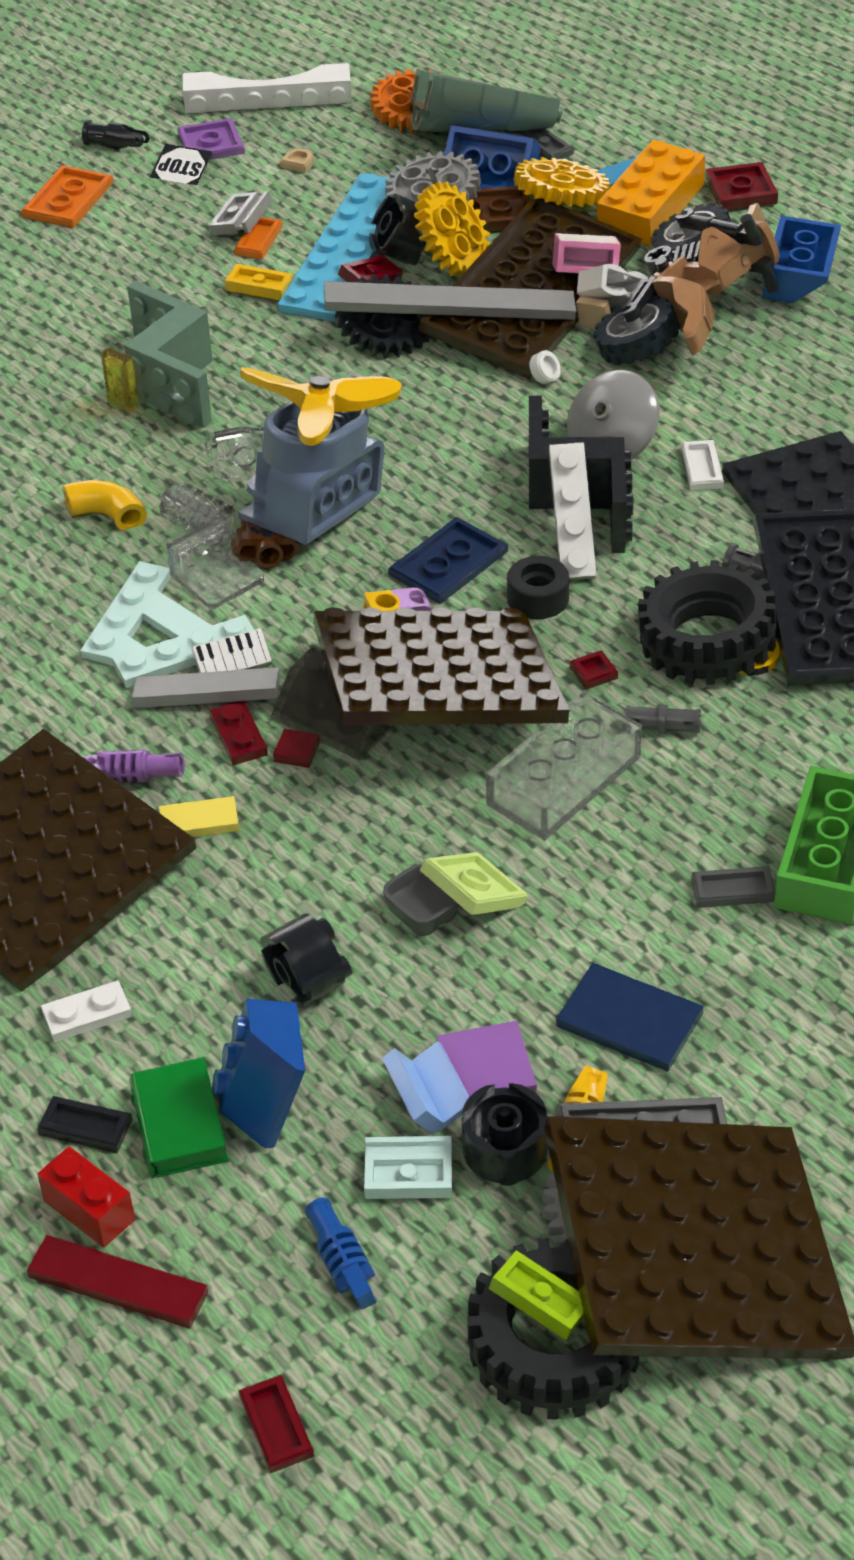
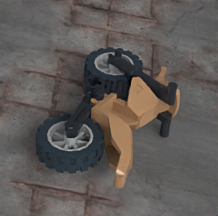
M708 203L707 206L700 204L696 205L693 209L686 208L682 210V213L670 216L667 222L663 221L659 225V229L653 232V237L651 238L654 249L649 251L644 257L651 277L649 279H642L626 303L621 307L614 308L611 314L604 316L602 322L597 323L595 326L596 331H593L597 347L602 358L607 363L613 362L614 365H620L622 362L632 364L635 360L639 359L642 361L651 354L656 355L662 351L661 348L664 346L668 347L673 342L672 338L678 336V329L683 328L684 339L690 353L694 356L702 350L710 331H712L715 313L708 295H711V297L716 296L747 271L762 274L768 293H773L780 289L774 272V265L779 262L780 258L779 249L771 229L765 222L758 203L749 206L747 214L740 218V223L731 221L726 208L724 209L723 205L719 204L716 206L715 203Z

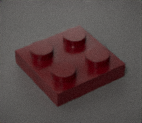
M763 162L706 169L705 180L717 205H723L724 209L747 208L755 203H758L760 206L778 204V192Z

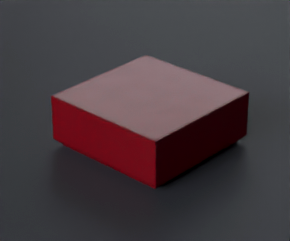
M602 650L571 660L569 663V668L586 690L618 679V671Z
M284 728L273 753L274 762L310 768L320 744V735Z

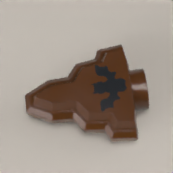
M242 519L240 522L241 527L236 529V537L231 540L233 555L238 557L240 562L258 563L263 568H272L281 561L291 559L300 552L298 541Z

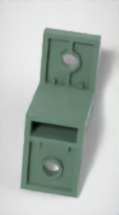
M135 280L127 286L133 333L136 337L124 345L131 395L138 401H146L156 406L161 412H169L180 417L187 424L193 423L205 428L212 422L207 373L202 370L213 361L208 314L200 308Z

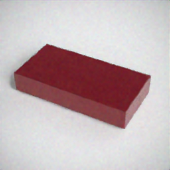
M282 1374L238 1390L239 1398L270 1474L315 1457L313 1447Z

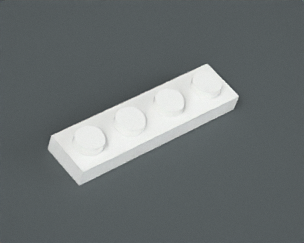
M584 443L549 445L559 562L564 564L569 571V580L596 578Z

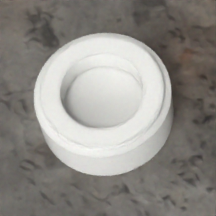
M544 350L533 355L530 359V371L534 379L540 384H548L559 378L561 372L560 363L552 352Z

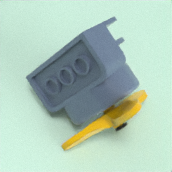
M245 367L241 368L240 377L263 389L288 398L290 402L270 413L264 421L263 443L261 449L257 452L256 475L247 481V492L254 496V503L239 511L238 518L307 545L371 502L380 493L384 444L383 441L368 436L369 413L367 408L384 405L396 400L401 394L402 384L388 377L342 378L330 381L329 378L323 376H313L310 378V383L301 384L264 371Z

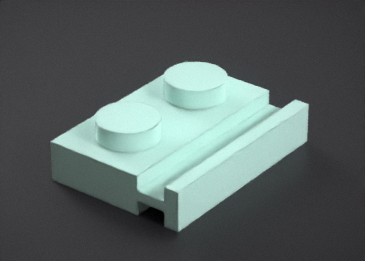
M451 1136L365 1137V1199L452 1198Z

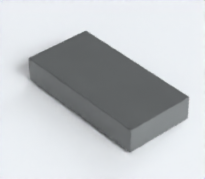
M770 866L692 872L691 879L697 908L774 902L775 888Z

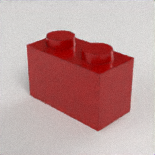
M70 1146L37 1173L44 1202L103 1248L135 1221L130 1192Z

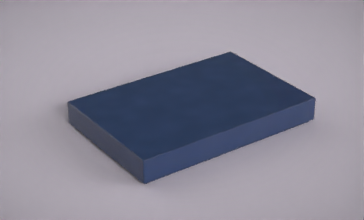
M455 517L390 566L388 574L411 588L421 589L426 597L438 604H442L508 552V545L466 521Z
M592 963L556 1018V1027L669 1072L703 1015L704 1006Z

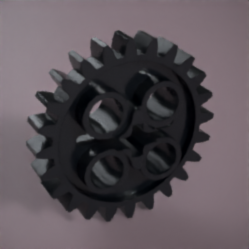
M372 274L371 281L368 282L364 277H360L359 283L400 284V277H397L393 282L389 281L387 274L384 275L383 280H378ZM409 281L405 285H411L412 282ZM335 312V318H337L336 326L337 328H342L341 336H350V345L359 343L360 352L367 348L371 349V356L373 357L378 351L382 352L384 359L388 358L389 353H393L396 357H400L401 351L412 354L413 347L421 349L423 342L430 341L431 336L419 331L420 320L426 314Z

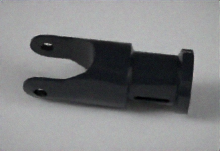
M86 119L82 127V141L84 145L95 143L106 145L107 148L122 149L128 146L140 147L143 143H148L150 140L149 134L146 131L135 130L121 123L109 122L105 125L93 123L92 120Z

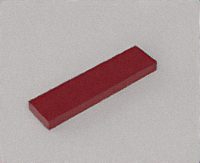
M49 1235L45 1236L27 1268L29 1278L191 1329L209 1293L208 1285Z

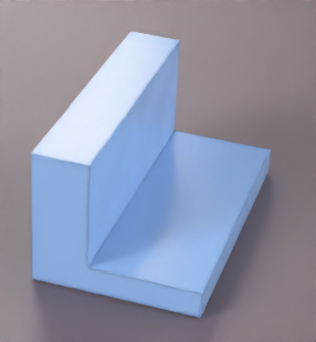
M440 1042L434 1043L412 1061L395 1048L382 1057L414 1122L433 1134L443 1130L462 1116L463 1107L469 1095Z

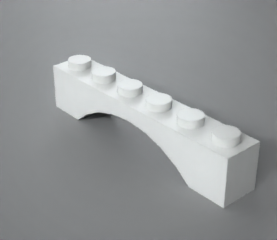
M349 63L320 65L298 75L269 80L236 79L213 72L183 73L185 113L352 103Z

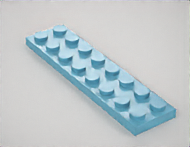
M372 173L359 174L278 302V312L333 322L337 321V318H335L336 311L324 310V281L346 282L338 275L341 264L376 256L377 252L373 251L369 244V234L375 235L377 225L372 224L378 207L386 198L385 180L390 178L376 176Z

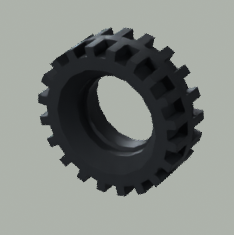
M711 560L710 566L699 567L698 561L690 562V569L681 570L678 566L670 569L671 576L666 578L658 575L654 578L655 588L650 586L644 588V599H639L640 642L645 658L651 657L652 667L656 671L666 668V677L674 679L677 675L685 676V683L694 684L696 678L706 679L707 685L715 684V678L726 677L728 682L736 680L737 672L743 671L747 675L754 672L755 662L764 665L768 660V651L774 652L776 647L775 638H777L775 594L773 590L769 591V583L765 578L756 580V571L748 569L743 573L739 571V564L732 562L728 568L720 567L719 561ZM701 616H722L732 619L739 624V626L730 631L715 635H690L676 630L679 625Z
M549 1238L538 1239V1249L528 1252L523 1243L513 1246V1253L517 1250L579 1291L568 1239H565L563 1248H550ZM498 1255L491 1261L492 1274L490 1276L483 1272L479 1274L476 1279V1294L470 1293L468 1300L467 1326L470 1360L473 1367H478L480 1382L483 1386L487 1388L493 1385L497 1389L498 1401L506 1405L511 1399L520 1402L521 1413L531 1416L534 1407L548 1409L547 1419L558 1420V1409L572 1408L575 1418L584 1416L587 1404L595 1401L600 1408H603L610 1403V1393L614 1389L621 1393L628 1386V1375L631 1371L636 1373L638 1368L639 1356L593 1355L590 1342L586 1346L567 1354L550 1355L532 1350L522 1343L513 1331L512 1321L518 1308L488 1289L492 1278L506 1263V1260Z

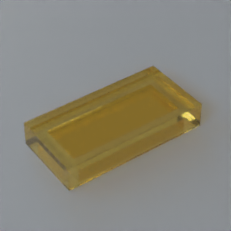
M107 347L101 352L108 404L128 413H133L139 408L133 358Z

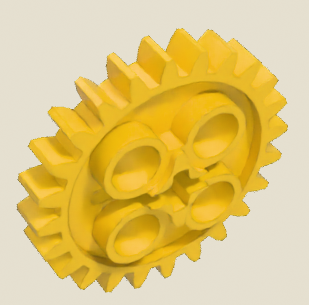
M541 157V160L531 158V161L523 160V163H518L513 180L515 181L514 185L518 186V190H525L524 194L526 195L534 194V199L543 198L546 203L552 201L557 205L567 204L569 207H572V204L583 207L584 204L593 206L594 203L597 204L610 188L609 179L605 178V174L598 173L599 170L589 169V165L580 166L579 162H571L567 159L557 160L556 158L547 160L544 157Z
M439 181L423 189L422 193L417 196L419 201L414 206L418 212L414 213V217L420 223L415 225V227L422 231L423 235L419 239L426 241V252L432 251V261L439 260L442 271L448 268L449 276L456 274L459 279L491 244L486 240L490 233L484 230L483 226L486 224V221L480 220L478 217L481 211L480 209L474 210L473 199L467 201L466 192L462 191L459 193L457 185L450 187L447 181L443 184Z

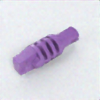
M142 749L138 751L128 750L127 752L125 750H118L117 752L102 751L98 752L97 755L84 756L86 760L115 781L117 780L118 783H126L127 781L129 783H136L137 781L139 783H147L152 777L162 776L183 777L185 770L182 753L151 754L149 751Z

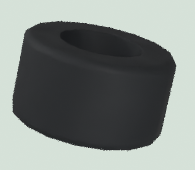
M529 556L518 560L507 572V603L509 607L525 611L529 619H547L557 616L565 610L569 603V571L564 564L547 556Z

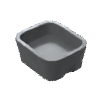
M416 864L390 879L384 885L383 894L389 910L417 935L427 936L435 932L439 925L453 920L459 904L420 871L422 864Z

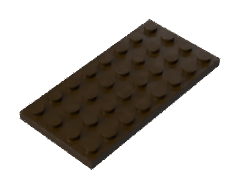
M533 197L452 286L573 291L576 306V301L580 297L577 294L579 273L556 272L552 265L555 233L616 237L621 244L619 266L621 268H624L640 249L642 238L562 205H557L555 202L550 201L546 203L543 198L534 199ZM577 306L575 320L426 314L420 320L419 331L530 379L533 376L530 371L531 357L544 350L553 352L576 325L579 318Z

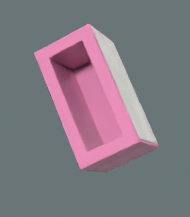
M555 233L552 265L556 272L579 273V271L605 264L619 266L621 244L614 236Z

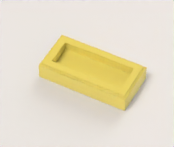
M234 796L159 806L160 814L192 837L239 831Z

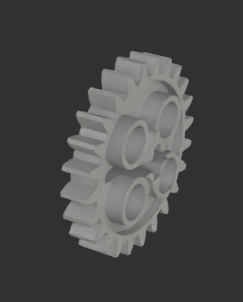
M439 151L436 156H432L428 152L425 158L416 155V161L405 160L406 166L397 165V172H390V179L385 180L386 197L391 196L394 198V194H399L415 202L419 201L417 196L422 193L423 189L439 181L442 184L447 181L450 187L457 185L459 193L462 191L466 192L467 201L477 198L476 192L481 190V179L477 164H472L471 158L464 160L463 154L454 157V152H450L447 156H443L442 151Z

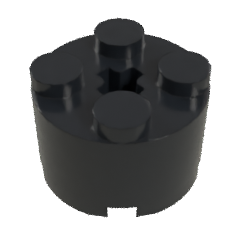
M394 194V198L388 196L382 201L374 215L372 224L377 226L375 235L369 234L370 247L373 251L402 263L416 265L426 245V241L419 239L423 235L422 231L415 227V225L420 223L414 217V213L418 212L414 206L416 202L399 194Z
M307 913L301 914L260 938V942L267 943V947L263 948L261 953L271 977L278 986L284 983L297 995L291 999L292 1002L297 1003V1008H303L343 985L345 978L352 975V969L344 955L338 953L332 942L335 939V933L330 923L325 918L316 920Z
M509 1083V1088H495V1084L484 1086L467 1099L462 1113V1153L466 1164L475 1174L485 1180L504 1186H511L531 1177L543 1166L548 1154V1145L544 1131V1125L548 1116L541 1097L526 1086Z

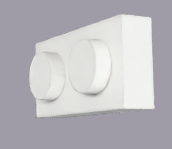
M119 980L41 1005L43 1016L54 1042L132 1017L131 1008Z

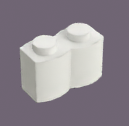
M605 264L579 271L577 294L579 296L609 300L610 308L614 309L626 303L642 279L649 278L640 272H626L615 264Z

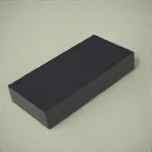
M53 1096L37 1130L40 1136L118 1153L133 1118L132 1113Z

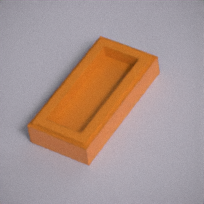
M261 217L249 233L244 232L234 248L235 255L263 259L281 231L283 221Z

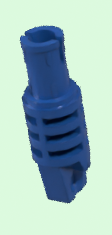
M323 1197L313 1200L306 1206L304 1211L318 1236L317 1250L338 1291L342 1294L350 1289L361 1310L377 1302L367 1282L368 1279L375 1276V1272L355 1234L350 1228L341 1224L328 1198Z

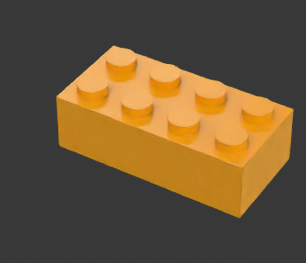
M652 140L597 202V220L642 238L641 244L651 246L653 232L659 229V225L663 221L667 222L670 216L680 214L704 186L705 154L670 145L664 141Z

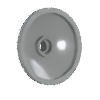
M614 370L600 374L584 385L574 398L567 419L568 437H624L625 451L631 450V460H633L646 449L657 430L660 417L657 395L644 378L633 372ZM606 407L605 413L600 415L601 411Z

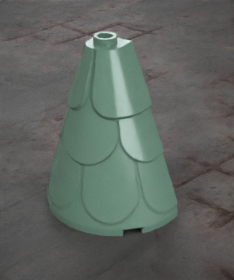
M416 69L411 105H414L413 113L411 114V125L414 131L449 132L450 125L485 131L553 128L555 123L560 122L563 107L560 106L561 100Z

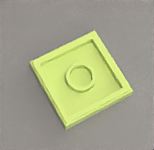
M478 852L424 859L420 868L424 875L471 915L519 908L525 904L528 898L525 891Z

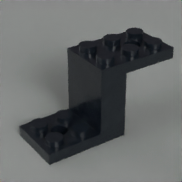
M529 396V509H554L549 445L584 443L590 509H610L611 553H625L626 541H632V521H626V519H631V515H633L634 501L633 494H630L632 493V472H626L631 471V450L625 451L624 437H549V430H542L549 429V409H542V396Z

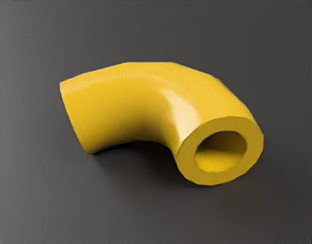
M86 480L62 486L65 503L72 517L91 513L104 514L111 517L120 530L141 526L147 518L144 505L134 493L114 482Z

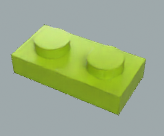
M517 1250L494 1275L488 1288L564 1340L568 1339L584 1318L579 1291Z

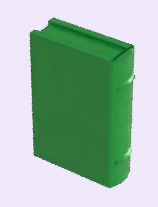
M204 1057L131 1074L129 1079L132 1091L131 1101L135 1107L143 1143V1158L147 1162L149 1175L152 1179L154 1178V1173H156V1178L228 1162L226 1145Z

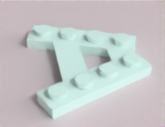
M139 561L80 652L82 659L114 666L125 687L128 688L135 685L137 677L167 675L196 665L192 653L193 646L252 631L254 628L246 615L215 625L209 624L161 593L172 577L171 568ZM144 620L172 639L145 647L132 637Z

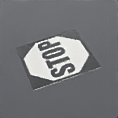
M165 143L150 178L198 185L213 151Z

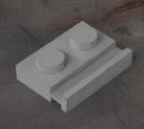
M265 191L262 196H259L258 192L232 194L208 225L212 236L226 235L232 237L243 229L245 233H249L272 203L269 191Z

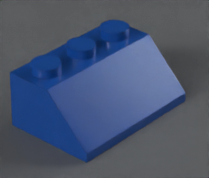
M450 125L444 156L454 152V157L463 154L464 160L471 158L472 164H477L480 173L481 189L517 186L514 185L515 181H513L516 166H518V163H523V160L531 161V158L538 160L541 146L534 138Z
M781 215L775 234L780 258L779 262L774 265V272L780 289L776 292L768 293L764 282L762 298L794 303L826 284L841 225Z
M246 999L241 1015H236L233 1019L232 1040L230 1043L224 1044L221 1070L216 1069L214 1072L212 1091L214 1095H219L220 1113L260 1146L274 1148L305 1073L297 1003Z

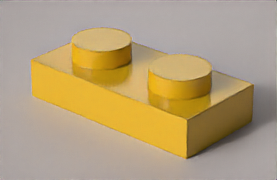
M236 264L225 279L226 291L280 301L293 280V274Z

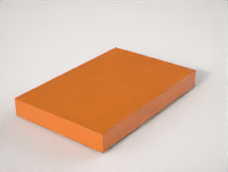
M62 165L21 210V215L23 218L74 228L113 184V176Z

